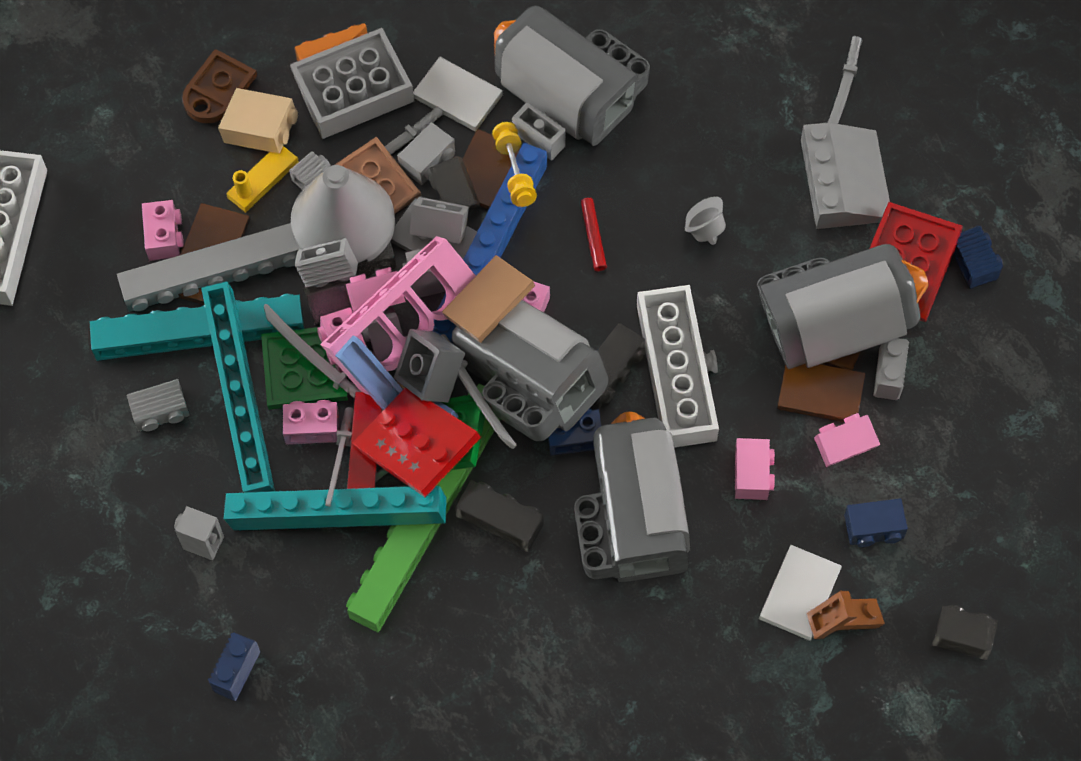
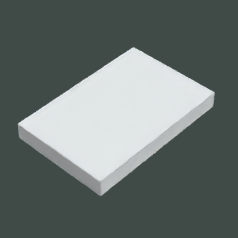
M439 57L413 94L416 100L433 109L438 106L444 115L476 132L502 97L503 91Z
M790 545L759 619L811 641L813 633L806 613L829 598L842 566Z

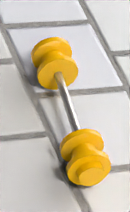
M511 122L500 123L494 128L493 137L496 141L498 152L510 156L515 175L507 183L508 190L511 193V201L515 206L526 207L536 200L537 194L533 187L532 178L527 174H520L514 153L521 147L518 129Z

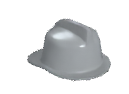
M710 197L692 207L686 217L685 231L690 232L699 242L708 241L711 245L716 244L717 236L726 228L722 214V199Z

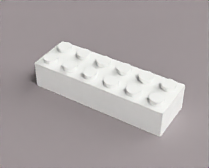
M0 150V304L13 306L47 174V168L41 155Z
M690 285L638 292L637 310L658 419L664 423L666 431L671 432L674 447L717 441L719 427Z

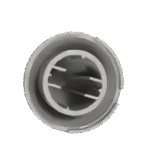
M332 165L306 186L297 197L291 212V227L300 249L346 238L357 262L359 263L364 260L369 262L381 254L391 241L395 229V213L392 201L381 185L371 178L348 168Z

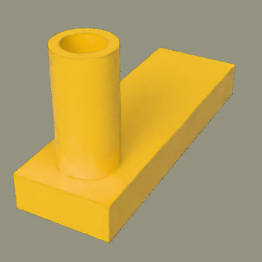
M283 146L280 154L269 152L248 173L242 170L236 171L233 174L234 186L226 193L227 198L246 213L298 163V157Z

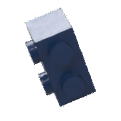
M589 408L568 431L557 427L548 437L550 456L594 450L593 435L601 427L599 410Z
M901 498L852 504L846 507L844 517L850 545L858 544L859 547H867L873 545L874 542L880 541L891 544L901 541L906 535L908 528Z

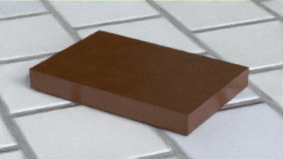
M477 129L447 189V195L487 210L492 205L512 166L510 156L498 152L496 141L492 134ZM519 150L514 153L515 158H516V156H517Z
M804 364L788 370L785 365L777 409L844 422L845 418L859 412L865 373L821 364L807 368Z

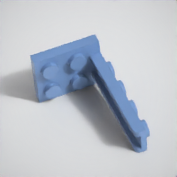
M353 335L335 355L383 410L403 390L356 336ZM432 401L433 403H435L436 405H438L454 417L458 418L457 413L453 409L449 408L441 402Z

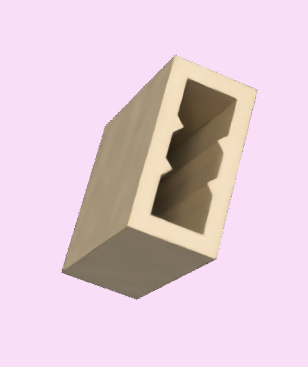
M236 88L218 129L224 143L280 154L283 145L288 142L292 124H295L297 121L298 111L295 109L292 98Z

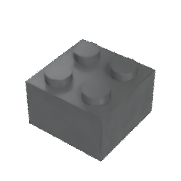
M410 329L394 379L424 401L448 403L465 353L436 332Z

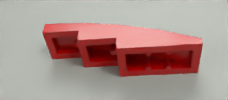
M363 392L355 393L347 489L375 488L377 463L359 452L352 444L381 413V407L370 395Z

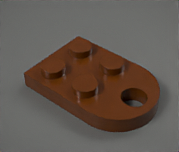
M214 49L184 89L183 104L187 114L195 121L201 123H214L222 120L236 88L247 90L258 76L257 71ZM204 104L208 106L203 112L195 111L198 105Z

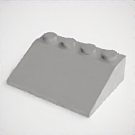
M382 28L290 64L310 115L322 139L414 102L413 86Z
M834 123L804 125L801 145L816 229L880 223L890 200L876 130Z

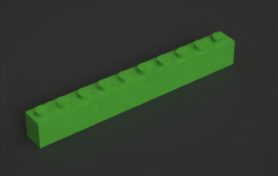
M478 384L477 389L480 393L483 392L485 386ZM486 417L477 460L495 431ZM473 467L450 470L436 485L441 487L447 497L446 514ZM441 523L392 525L390 527L385 546L378 548L374 555L373 561L375 563L371 570L367 569L361 577L360 589L357 594L352 593L348 599L346 607L348 608L347 611L350 619L379 633Z

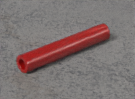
M584 198L581 200V207L594 270L603 271L607 268L594 201L592 198Z

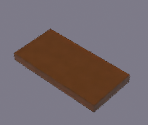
M201 203L180 255L244 237L250 222V216ZM198 288V293L194 295L184 296L183 293L178 294L180 299L205 305L201 288Z

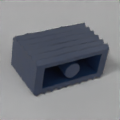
M981 226L962 231L953 252V256L970 288L998 279L1003 268L1001 257L995 254L991 248L992 242L987 232L984 233Z
M232 633V638L228 639L229 643H226V648L223 649L224 653H221V658L218 659L219 663H216V668L213 669L214 673H211V678L208 681L215 693L236 701L257 660L260 649L257 646V642L237 633Z

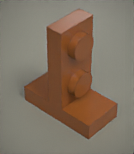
M849 591L836 593L806 613L814 639H823L836 630L873 629L885 624L876 598L851 599Z

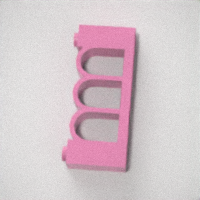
M436 236L320 345L361 392L368 394L335 356L353 335L357 337L376 319L388 333L393 343L391 354L380 363L387 371L396 369L407 337L402 336L383 311L403 294L419 315L420 322L417 330L433 331L434 319L439 321L447 319L442 311L476 275L447 239ZM428 269L431 270L446 290L445 303L440 309L433 312L426 307L410 287Z

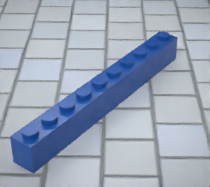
M523 143L515 159L520 174L529 175L533 180V187L536 189L547 168V151ZM512 166L463 259L475 275L496 255L501 258L526 207L515 206L511 201V193L508 190L507 183L515 175ZM446 294L442 299L438 309H440L445 303ZM434 319L433 332L439 335L445 334L450 343L453 344L452 332L457 325L449 319L440 321Z

